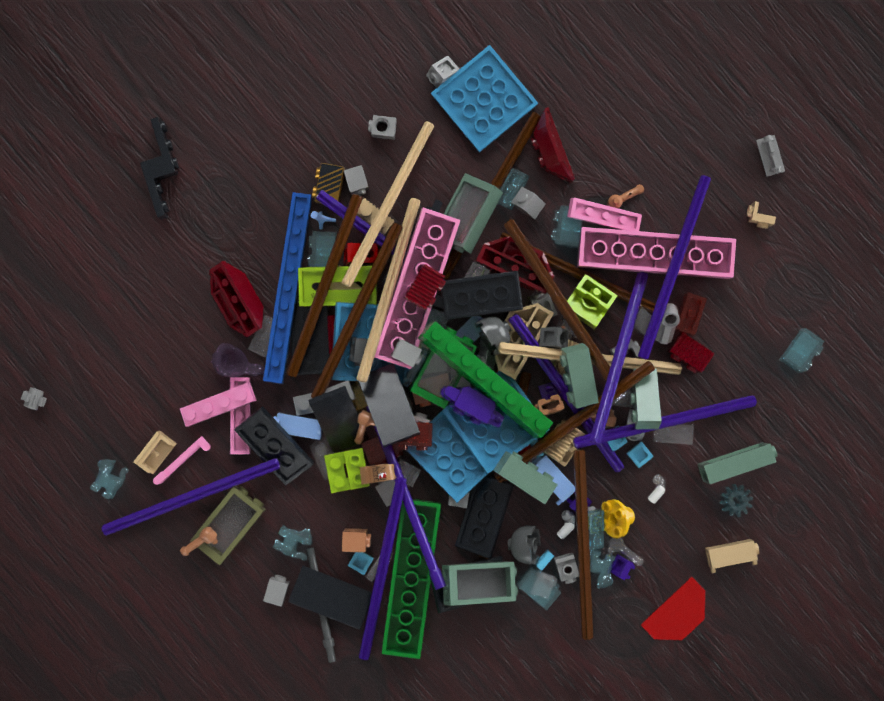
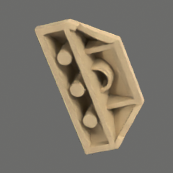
M538 303L525 306L523 310L510 311L505 319L511 328L509 332L510 343L525 345L508 320L512 315H519L538 342L541 328L547 326L554 312ZM506 354L495 356L498 370L514 380L528 357Z

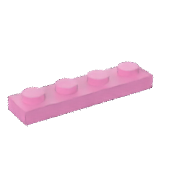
M571 198L567 217L618 230L639 231L642 214L578 198Z
M230 377V389L250 383V377ZM250 403L230 411V454H251V448L234 431L236 426L251 416Z
M245 383L180 408L185 426L189 427L257 400L251 383Z

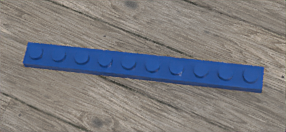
M295 192L292 194L264 370V382L283 384L299 286L298 268L302 267L312 203V195Z

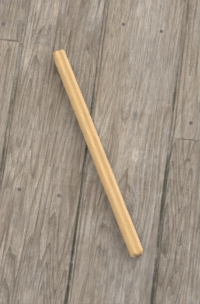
M428 121L424 123L342 280V284L347 287H351L430 136L434 128L432 123Z
M411 198L402 224L403 229L398 237L357 374V380L361 382H367L420 206V200L416 198Z
M501 342L498 347L499 353L557 361H560V356L562 355L561 349L505 342ZM602 354L611 367L613 355ZM625 357L622 367L625 369H637L647 361H650L659 373L679 375L682 370V366L679 363Z

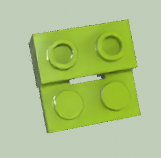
M585 274L567 302L579 320L595 330L618 295Z
M363 448L324 455L331 493L370 486V484H361L360 467L366 466ZM344 464H346L348 478H346Z

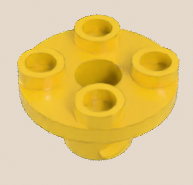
M616 499L608 500L601 505V520L599 522L601 530L606 531L613 538L625 536L629 526L635 520L634 511Z

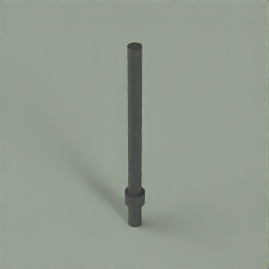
M314 547L307 548L310 568L319 571ZM319 614L324 636L322 641L324 648H326L328 662H335L336 657L333 647L335 642L334 638L331 637L328 617Z

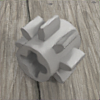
M30 387L29 391H23L21 399L25 401L24 406L34 410H38L39 406L44 407L47 398L43 397V391Z

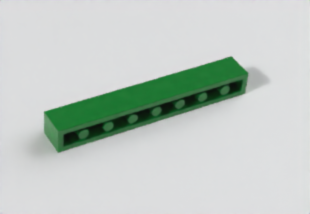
M436 321L429 323L419 335L418 339L483 395L495 401L497 407L533 438H542L551 427L553 422Z

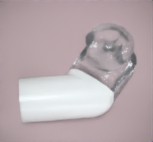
M660 474L655 475L653 478L656 488L648 497L654 504L665 493L666 479Z

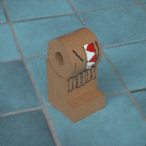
M394 464L360 467L361 484L395 480Z

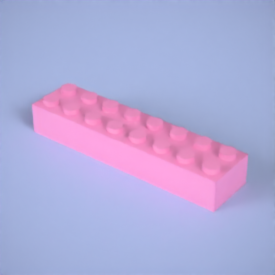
M424 207L421 208L374 358L408 369L412 368L393 358L391 354L399 338L419 347L420 340L418 337L425 329L431 308L427 307L424 310L406 300L404 296L423 264L443 274L460 223L459 219Z
M581 227L577 267L666 274L680 234ZM691 235L678 275L721 279L733 278L736 239Z

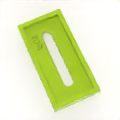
M338 266L332 282H342L349 266ZM361 266L354 282L359 281L364 285L372 266ZM325 267L298 268L299 306L312 305L317 291L313 289L312 285L320 283ZM377 284L367 304H377ZM361 289L329 290L323 306H335L336 302L355 303Z

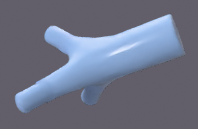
M313 211L311 213V217L318 221L320 230L323 229L324 222H336V218L323 215L322 211L319 213Z

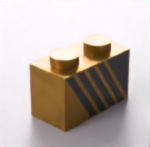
M321 163L320 168L317 167L315 179H318L317 187H313L312 198H315L314 201L316 203L322 204L316 199L322 190L338 202L340 201L344 167Z

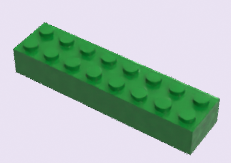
M412 499L434 555L441 502ZM403 501L382 654L420 659L431 581L428 566Z

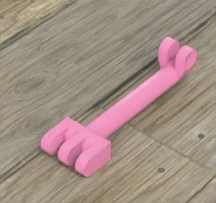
M201 436L164 471H161L153 479V483L156 485L162 484L200 447L205 451H209L211 445Z

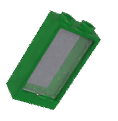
M446 327V331L474 354L477 346L473 345L474 340L466 336L460 338L456 336L457 331ZM429 348L408 390L445 409L449 401L441 396L440 389L443 386H453V388H456L462 376Z

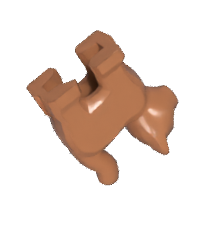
M558 394L551 396V399L548 400L545 398L538 400L535 407L546 417L564 410L562 398Z

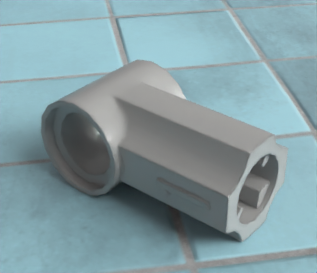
M672 303L667 304L655 338L661 344L672 342L675 328L680 322L676 305Z

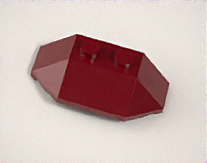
M549 107L544 109L533 133V139H531L534 150L537 149L540 156L537 159L541 168L544 167L546 172L565 181L573 182L575 180L574 174Z
M507 236L484 243L476 259L477 263L493 274L518 271L521 287L543 294L547 293L512 237ZM533 248L553 279L554 275L544 252Z
M221 261L209 270V275H211V295L229 327L249 337L262 328L264 306L246 274L229 263Z

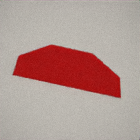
M691 577L651 614L641 626L653 639L683 640L705 619V590Z

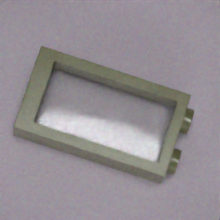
M241 485L239 487L234 486L190 540V542L200 537V533L204 528L211 527L217 533L216 539L218 543L215 545L203 543L197 548L219 565L226 560L266 510L263 508L264 504L257 498L252 499L248 495L249 492Z

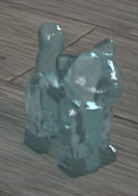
M110 459L98 462L99 473L96 476L95 482L90 487L95 492L100 491L104 487L106 491L101 495L107 499L114 498L125 480L126 473L129 472V469L125 467L121 469L119 477L111 474L110 472L114 469L116 460L112 461Z
M282 525L278 535L283 536L284 541L281 542L276 539L273 548L287 556L301 558L305 561L307 559L306 554L296 550L298 542L302 545L313 544L311 531L309 529L296 531Z
M592 548L590 552V572L600 574L597 578V588L611 586L613 579L610 573L612 562L616 556L607 554L604 560L599 558L601 551Z

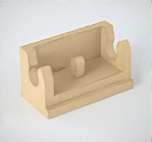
M157 431L134 460V463L147 473L154 474L177 443L163 432Z

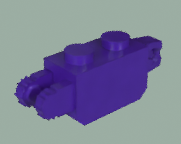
M443 386L440 389L441 396L450 401L449 406L454 408V413L470 417L469 421L476 425L489 424L494 427L501 426L505 417L495 410V401L469 386L457 389L453 388V386Z

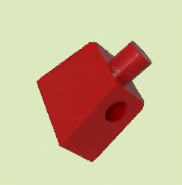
M347 243L343 250L344 265L352 263L361 243ZM373 243L369 251L370 257H366L362 265L374 264L380 251L376 243Z

